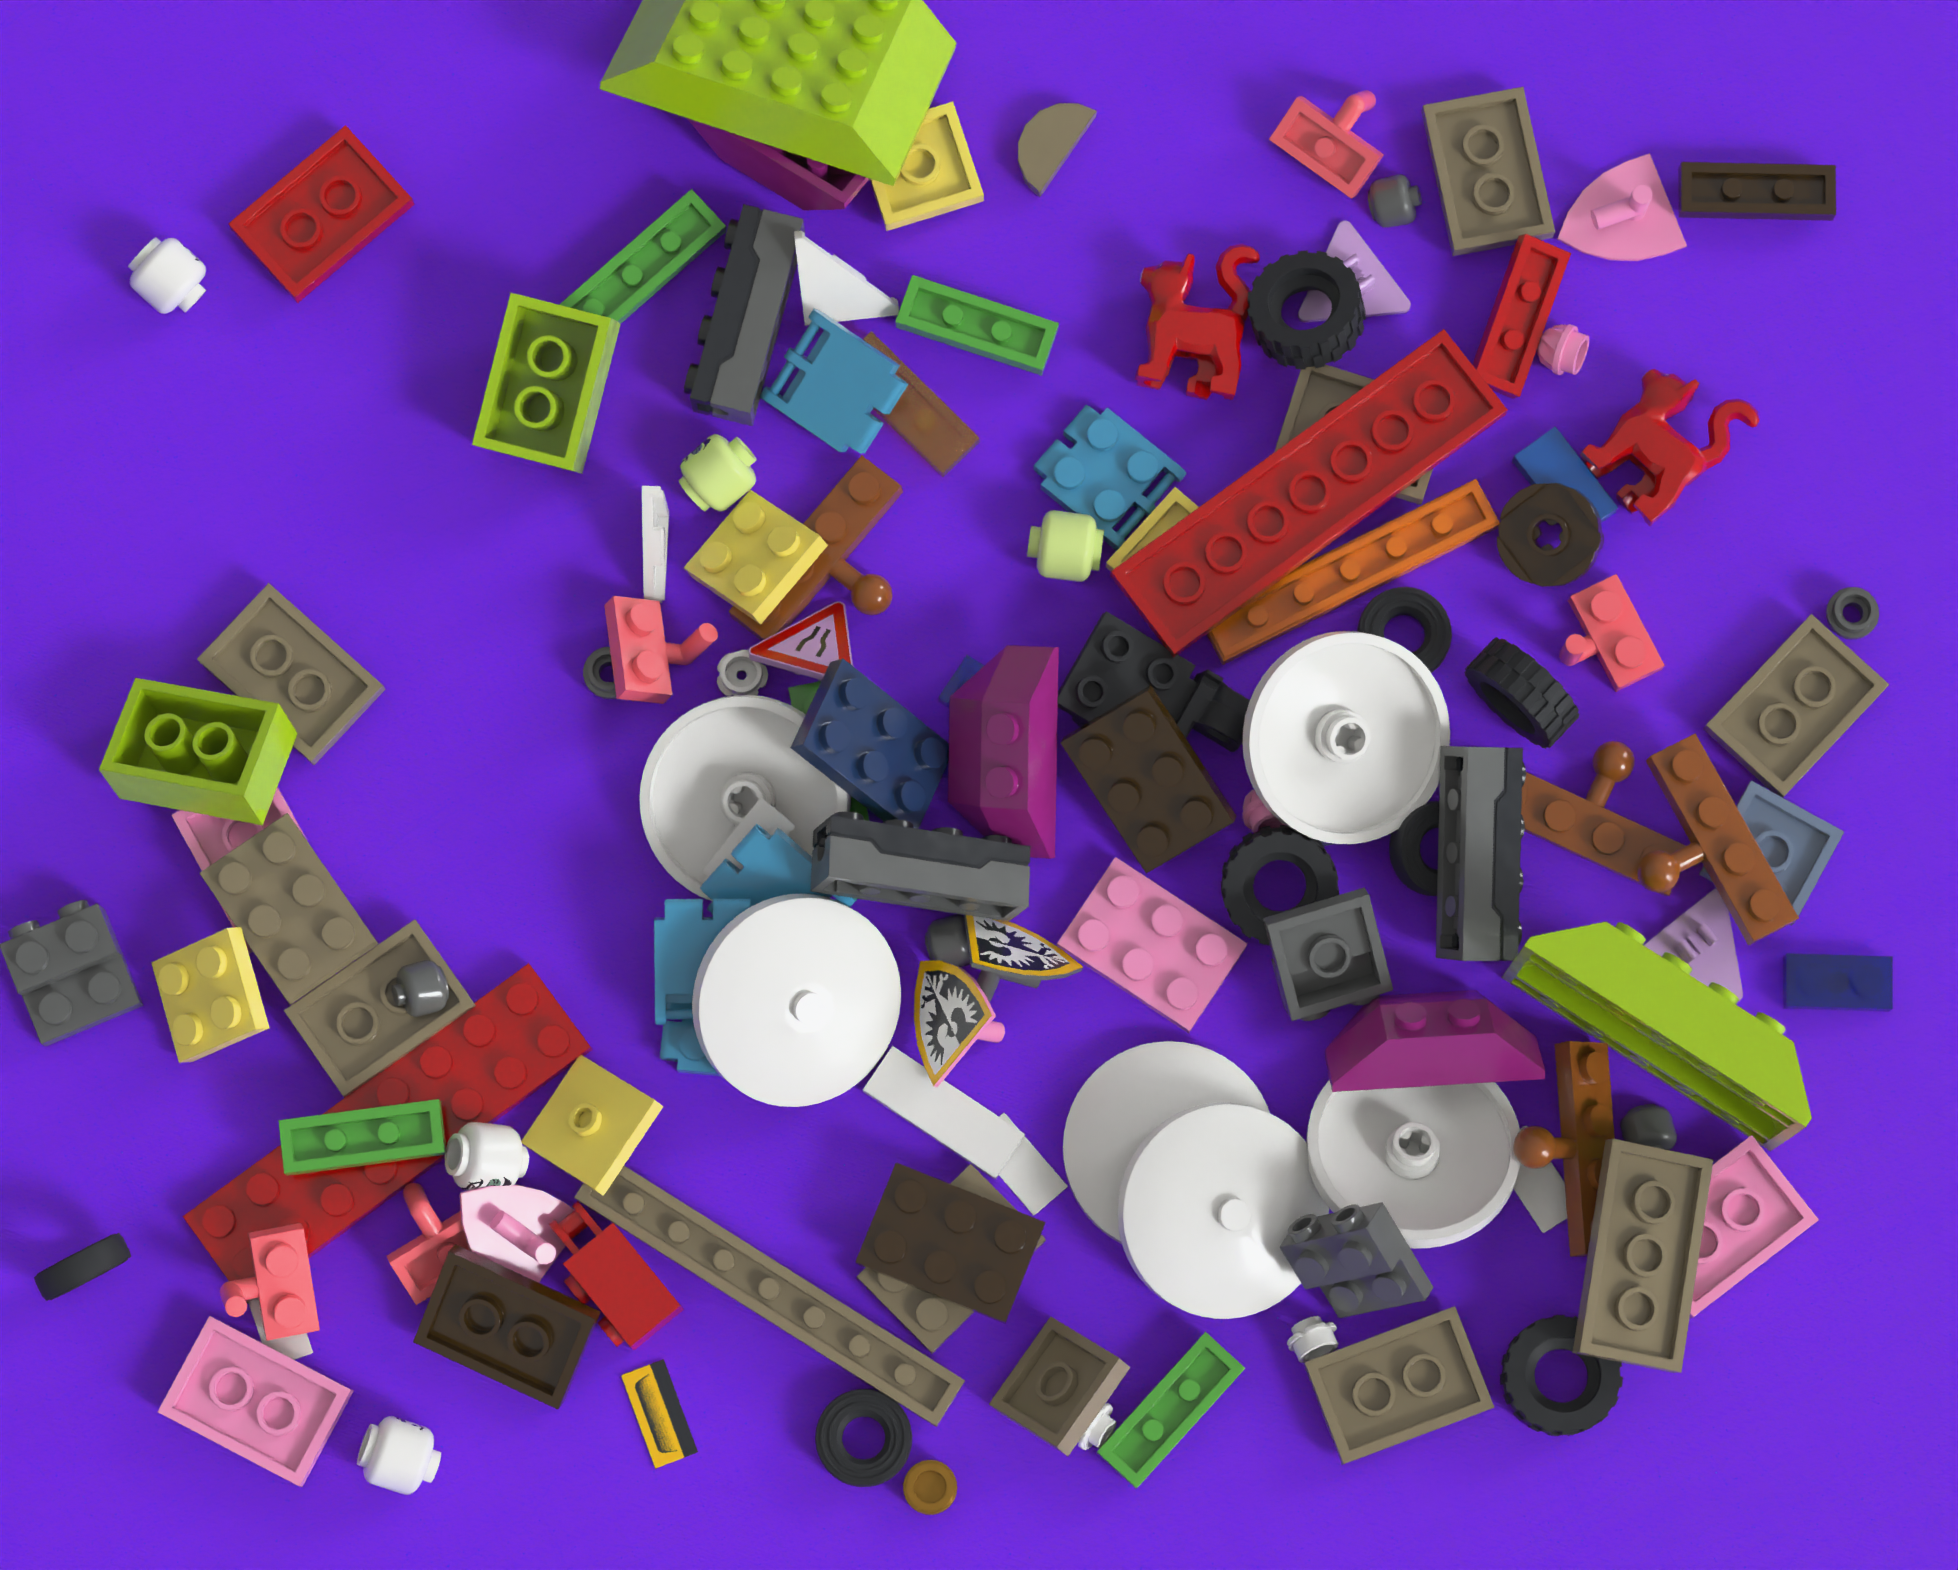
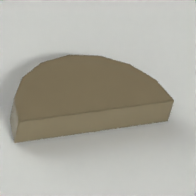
M1058 103L1040 110L1025 125L1018 141V165L1023 174L1025 184L1037 196H1042L1096 118V110L1079 103Z

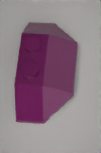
M688 119L721 160L802 210L845 209L869 180V178Z
M1008 645L950 696L948 802L983 836L1001 835L1009 837L1012 840V844L1030 846V857L1051 859L1055 858L1059 647Z
M1477 990L1383 995L1374 998L1369 1004L1362 1006L1325 1049V1060L1332 1092L1545 1079V1068L1536 1036Z

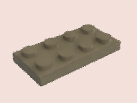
M1618 1139L1605 1140L1572 1353L1671 1373H1681L1713 1159Z

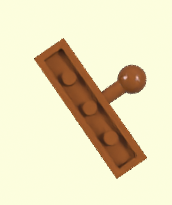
M861 455L803 523V525L821 536L828 545L761 625L734 606L729 610L731 618L763 641L789 627L831 577L851 591L852 602L861 613L878 615L884 612L890 606L893 597L889 582L877 574L863 575L845 560L903 493L902 486Z
M1696 733L1651 755L1646 760V763L1691 843L1672 853L1655 850L1644 855L1637 868L1640 883L1649 891L1657 893L1666 892L1675 886L1680 872L1702 862L1748 946L1799 919Z
M1609 741L1600 745L1595 751L1592 762L1596 776L1585 799L1526 772L1525 783L1522 787L1521 809L1525 824L1524 831L1642 885L1638 879L1637 868L1644 855L1655 850L1672 853L1686 846L1604 808L1615 783L1628 778L1634 769L1635 759L1633 752L1622 742ZM1672 888L1666 892H1661L1659 894L1668 897L1671 893Z
M1566 1041L1554 1044L1561 1137H1553L1547 1129L1541 1126H1529L1522 1129L1515 1137L1513 1151L1516 1159L1522 1165L1532 1169L1542 1168L1553 1159H1563L1570 1257H1587L1605 1140L1615 1139L1608 1043Z

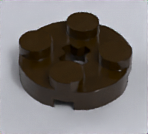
M1560 483L1533 484L1520 490L1506 503L1500 516L1501 522L1498 527L1497 548L1502 561L1519 579L1542 587L1567 585L1581 578L1594 565L1598 553L1604 544L1602 523L1594 504L1579 490ZM1544 521L1550 526L1559 523L1563 530L1559 535L1561 543L1556 548L1551 544L1541 547L1537 542V539L1542 535L1541 529L1538 526Z

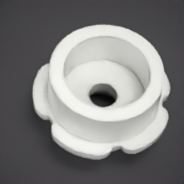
M749 650L728 653L720 660L717 666V670L720 672L717 677V684L721 692L726 696H757L758 689L764 687L767 683L768 672L766 666L752 661L749 658ZM739 671L747 673V677L744 680L737 678Z
M1319 1316L1304 1319L1291 1328L1293 1335L1287 1341L1290 1351H1295L1301 1363L1331 1353L1338 1347V1342L1334 1335L1337 1327L1333 1322H1322Z
M1106 1403L1079 1440L1078 1446L1082 1450H1087L1093 1445L1101 1448L1111 1437L1116 1427V1421L1110 1418L1113 1411L1111 1404Z

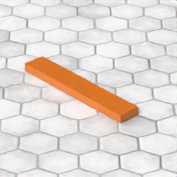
M1474 479L1297 567L1206 635L1222 665L1497 529L1500 522L1477 479Z

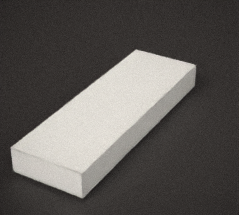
M894 1046L891 1047L863 1089L864 1093L995 1180L1025 1137L1023 1132L945 1080L938 1087H934L925 1067Z

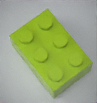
M510 293L472 445L583 474L621 323L609 317Z
M135 678L99 770L119 799L263 825L298 733L279 703Z

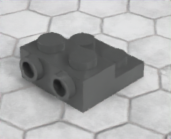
M1365 888L1263 918L1273 956L1271 961L1281 1000L1292 1021L1297 1019L1303 1021L1317 1020L1326 1016L1330 1009L1347 1004H1369L1374 998L1380 997V994L1393 990L1370 896Z
M87 900L70 903L57 911L59 920L40 927L37 920L17 925L8 931L11 940L0 944V949L17 992L22 995L40 1043L45 1047L144 1006L107 912L98 903L89 906Z
M1383 1202L1362 1207L1353 1204L1342 1208L1338 1212L1317 1217L1314 1214L1302 1216L1289 1226L1288 1235L1280 1246L1281 1251L1303 1287L1310 1289L1320 1286L1339 1318L1425 1301L1433 1289V1285Z

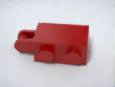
M576 1201L572 1205L575 1210L559 1223L555 1219L549 1223V1226L573 1254L563 1263L571 1273L564 1280V1283L581 1303L586 1304L591 1299L605 1315L597 1323L616 1347L626 1341L633 1350H636L684 1309L616 1225L612 1223L602 1231L579 1201ZM589 1227L596 1237L579 1249L572 1239Z

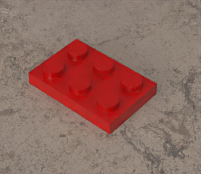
M345 125L229 222L228 225L290 296L299 303L415 204L412 197Z

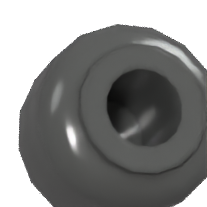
M1403 174L1377 179L1371 184L1368 191V202L1372 217L1381 227H1394L1412 223L1416 218L1415 207L1422 205L1419 187L1417 185L1411 186L1409 179Z
M954 914L932 921L925 934L926 947L931 961L941 960L959 967L970 965L964 916Z
M430 960L401 967L397 972V984L392 985V995L396 1005L405 1007L407 1013L413 1017L438 1012L445 1007L449 999L446 976L442 968Z
M1655 1104L1640 1105L1629 1110L1621 1119L1620 1128L1623 1141L1665 1150L1672 1149L1676 1144L1677 1134L1672 1116L1664 1107Z

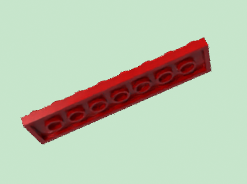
M1443 329L1113 569L1110 576L1174 658L1506 415L1508 409L1445 329Z
M528 963L476 1001L474 1008L323 1114L439 1099L441 1101L447 1147L450 1137L454 1133H458L464 1125L470 1122L494 1123L573 1065L580 1055L585 1056L593 1049ZM279 1145L185 1214L183 1218L229 1281L254 1277L248 1233L301 1223L304 1228L309 1259L403 1190L405 1186L414 1182L444 1160L445 1155L287 1176L284 1174L281 1145ZM253 1299L246 1300V1303L248 1304Z

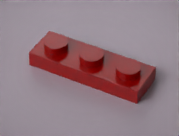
M1528 234L1518 236L1472 364L1493 391L1512 399L1518 398L1521 395L1571 255L1570 252Z

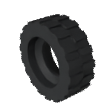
M1308 250L1298 251V254L1290 256L1286 254L1279 257L1278 261L1273 264L1269 263L1264 267V272L1259 277L1256 276L1252 283V292L1248 293V314L1255 339L1259 346L1262 345L1264 354L1270 359L1273 357L1277 360L1278 364L1285 367L1290 365L1295 366L1296 369L1306 370V367H1315L1316 369L1324 367L1328 362L1338 361L1343 358L1342 355L1346 351H1351L1356 345V339L1362 335L1364 330L1363 320H1366V311L1355 273L1350 267L1347 268L1344 265L1343 260L1336 256L1334 258L1327 256V253L1317 251V253H1308ZM1306 290H1318L1327 295L1332 303V311L1326 322L1320 326L1307 330H1296L1289 327L1283 321L1281 316L1282 307L1290 296Z
M1494 638L1465 668L1466 671L1464 673L1468 678L1467 681L1474 688L1476 694L1508 726L1535 745H1540L1545 749L1547 747L1550 748L1579 718V710L1571 696L1563 689V686L1543 666L1537 663L1534 658L1505 639Z
M1280 825L1278 828L1262 827L1260 828L1261 831L1254 834L1250 832L1242 837L1243 841L1238 846L1234 845L1229 852L1230 857L1228 861L1224 862L1222 868L1221 892L1230 919L1234 925H1238L1241 928L1242 933L1247 937H1254L1259 940V943L1268 946L1269 941L1263 918L1285 911H1273L1264 907L1254 894L1253 884L1255 876L1265 864L1275 860L1289 861L1299 867L1304 874L1306 880L1304 896L1295 907L1289 910L1339 895L1337 871L1324 845L1319 840H1314L1296 832L1286 825Z
M1554 1315L1533 1322L1513 1338L1501 1362L1503 1368L1502 1374H1500V1385L1504 1387L1505 1394L1503 1397L1507 1405L1510 1404L1515 1411L1513 1414L1519 1421L1523 1420L1526 1422L1529 1428L1537 1432L1548 1433L1551 1436L1578 1434L1601 1422L1609 1415L1610 1409L1616 1405L1619 1398L1617 1394L1619 1388L1622 1387L1623 1377L1620 1376L1621 1362L1577 1354L1584 1362L1588 1374L1586 1387L1579 1397L1569 1402L1560 1403L1549 1400L1539 1391L1535 1382L1536 1365L1539 1359L1551 1350L1566 1349L1573 1352L1578 1320L1576 1316L1571 1318L1564 1317L1565 1315Z

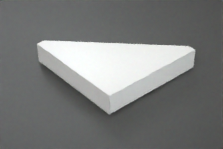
M794 231L805 325H810L811 323L808 316L813 308L825 313L836 322L898 315L899 306L897 299L888 297L866 281L864 275L835 254L830 255L808 239L803 231Z
M642 486L644 599L660 601L662 603V600H665L669 509L661 486Z

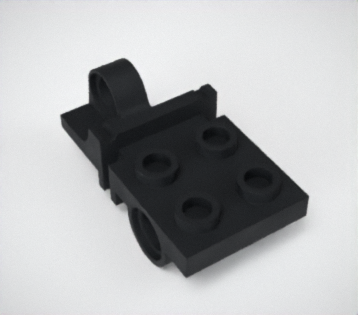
M1109 612L1101 615L1058 690V708L1070 714L1072 720L1081 727L1151 685L1185 738H1187L1191 729H1194L1230 752H1235L1243 742V726L1250 700L1229 688L1223 682L1222 677L1209 669L1196 674L1193 680L1189 677L1196 665L1179 655L1173 658L1165 646Z

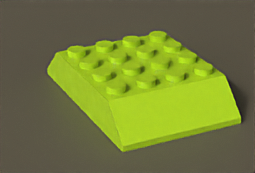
M642 0L600 82V90L894 186L954 54L956 42L923 0Z
M1605 921L1532 936L1501 977L1602 1043H1608L1609 1048L1747 1137L1752 1135L1761 1146L1769 1151H1772L1806 1128L1812 1119L1795 1045L1792 1040L1783 1035L1786 1031L1785 1027L1764 1013L1757 1012L1754 1017L1736 1005L1739 998L1722 985L1711 982L1709 986L1701 983L1690 975L1692 968L1677 956L1664 952L1661 957L1643 945L1646 941L1645 937L1624 923L1618 922L1614 927Z

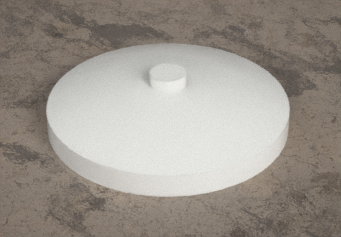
M1337 631L1314 636L1302 641L1281 655L1269 667L1256 686L1249 701L1243 726L1242 744L1245 766L1251 784L1264 806L1278 820L1294 831L1319 841L1334 844H1357L1379 839L1399 829L1402 822L1411 812L1425 805L1440 782L1441 746H1450L1449 715L1442 691L1429 669L1420 659L1403 646L1389 639L1357 631Z
M734 695L722 697L695 707L679 717L666 729L654 745L644 767L640 785L639 799L642 825L650 847L659 862L677 882L689 891L713 901L700 889L701 885L708 878L701 870L761 797L795 825L788 837L811 857L814 847H812L813 831L834 813L850 812L851 796L790 748L806 715L802 711L779 700L764 696Z
M788 894L773 897L751 906L730 921L716 936L704 955L697 972L692 997V1014L697 1039L707 1060L716 1072L743 1094L755 1100L776 1106L800 1107L818 1104L843 1094L859 1083L876 1066L885 1053L899 1018L901 1005L900 976L897 963L885 938L868 919L839 901L814 894Z
M1164 1041L1142 1044L1119 1053L1101 1065L1087 1079L1077 1093L1066 1120L1063 1138V1160L1070 1189L1077 1203L1094 1225L1106 1235L1122 1244L1118 1229L1117 1209L1120 1186L1125 1170L1143 1140L1168 1118L1189 1108L1210 1103H1235L1270 1113L1262 1094L1244 1071L1226 1057L1205 1047L1185 1042Z
M1329 1080L1319 1093L1309 1119L1306 1136L1309 1172L1319 1195L1333 1213L1353 1204L1362 1207L1383 1202L1410 1248L1441 1247L1456 1243L1480 1231L1497 1216L1506 1204L1513 1191L1520 1168V1162L1516 1159L1513 1151V1143L1515 1137L1520 1132V1128L1510 1102L1495 1082L1332 1092Z
M1210 1103L1195 1106L1177 1113L1157 1126L1143 1140L1130 1159L1121 1182L1117 1209L1118 1229L1125 1254L1143 1283L1167 1303L1188 1313L1214 1319H1232L1253 1315L1272 1307L1291 1294L1301 1282L1280 1249L1282 1242L1288 1235V1228L1302 1216L1314 1214L1317 1217L1329 1214V1207L1319 1195L1309 1172L1307 1142L1297 1131L1278 1117L1257 1108L1235 1103Z

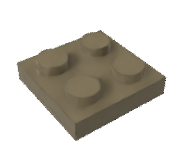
M1050 1317L989 1405L1053 1448L1069 1456L1130 1367L1119 1357L1053 1317Z

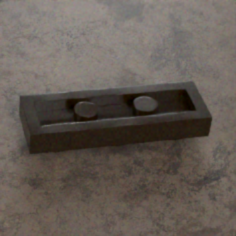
M1681 162L1678 168L1679 217L1833 221L1836 216V165Z

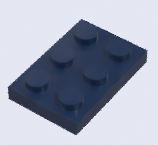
M843 658L830 662L790 747L881 820H906L913 823V828L917 829L921 825L949 762V743Z

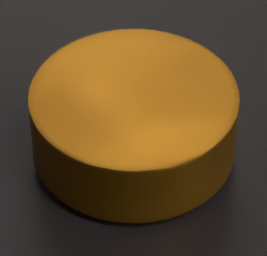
M924 1460L915 1464L907 1472L903 1483V1491L908 1504L914 1510L925 1515H935L948 1509L954 1502L957 1494V1481L952 1470L944 1463L936 1460Z

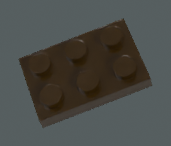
M1151 685L1066 735L1060 742L1146 873L1232 824L1237 817Z
M895 1163L856 1259V1264L1006 1324L1044 1229L1045 1222Z
M455 1244L448 1252L413 1342L555 1409H559L565 1401L601 1311Z

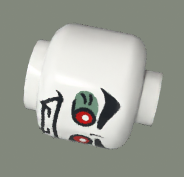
M470 1122L464 1125L458 1133H454L450 1137L446 1147L445 1167L447 1173L453 1176L455 1183L461 1189L466 1191L488 1186L515 1185L518 1178H522L528 1168V1150L525 1146H522L519 1134L510 1126Z

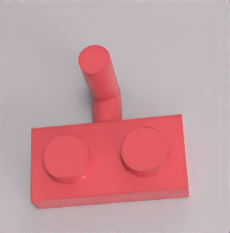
M1368 90L1350 95L1334 118L1303 96H1299L1295 99L1269 138L1274 144L1351 199L1357 196L1384 156L1383 153L1351 131L1361 113L1371 110L1376 104L1375 95Z
M1617 574L1569 597L1568 602L1586 636L1572 634L1567 638L1559 653V658L1563 664L1572 666L1596 655L1615 692L1663 669L1665 665Z
M613 596L604 607L616 699L664 704L673 695L669 664H691L717 639L718 632L716 628L710 623H703L682 644L665 642L660 601Z
M410 1183L405 1186L403 1197L411 1216L423 1234L387 1255V1259L417 1305L431 1297L450 1249L455 1244L469 1250L461 1224V1211L441 1222L431 1207L423 1187L418 1183Z
M297 1223L248 1233L255 1276L228 1281L221 1286L220 1296L227 1314L232 1317L243 1315L247 1309L246 1300L258 1298L264 1335L267 1341L319 1331V1321L302 1224Z

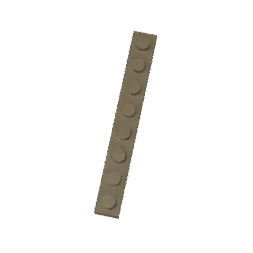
M623 1166L604 1196L583 1183L574 1197L580 1203L876 1390L889 1396L935 1427L938 1426L965 1383V1380L626 1166Z

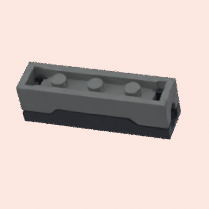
M743 204L739 220L731 218L724 242V248L731 250L726 268L717 267L711 288V297L717 298L713 316L704 315L698 334L697 344L704 346L699 365L690 364L684 386V393L690 394L693 412L705 415L711 414L713 417L753 426L761 398L760 394L763 391L797 267L794 231H803L805 233L804 220L802 218L765 209L762 211L760 208Z
M1441 746L1436 958L1460 961H1513L1518 954V946L1522 939V927L1519 921V893L1523 887L1520 851L1521 839L1525 830L1524 819L1521 814L1522 787L1526 779L1523 748Z
M855 812L834 813L813 831L812 847H814V850L812 851L811 892L1002 921L1012 920L1029 907L1030 866L1028 864L1030 863V846L1012 844V840L1009 837L1001 835H989L981 839L963 836L961 830L950 827H941L929 831L913 828V823L898 819L878 823L866 821L863 815Z

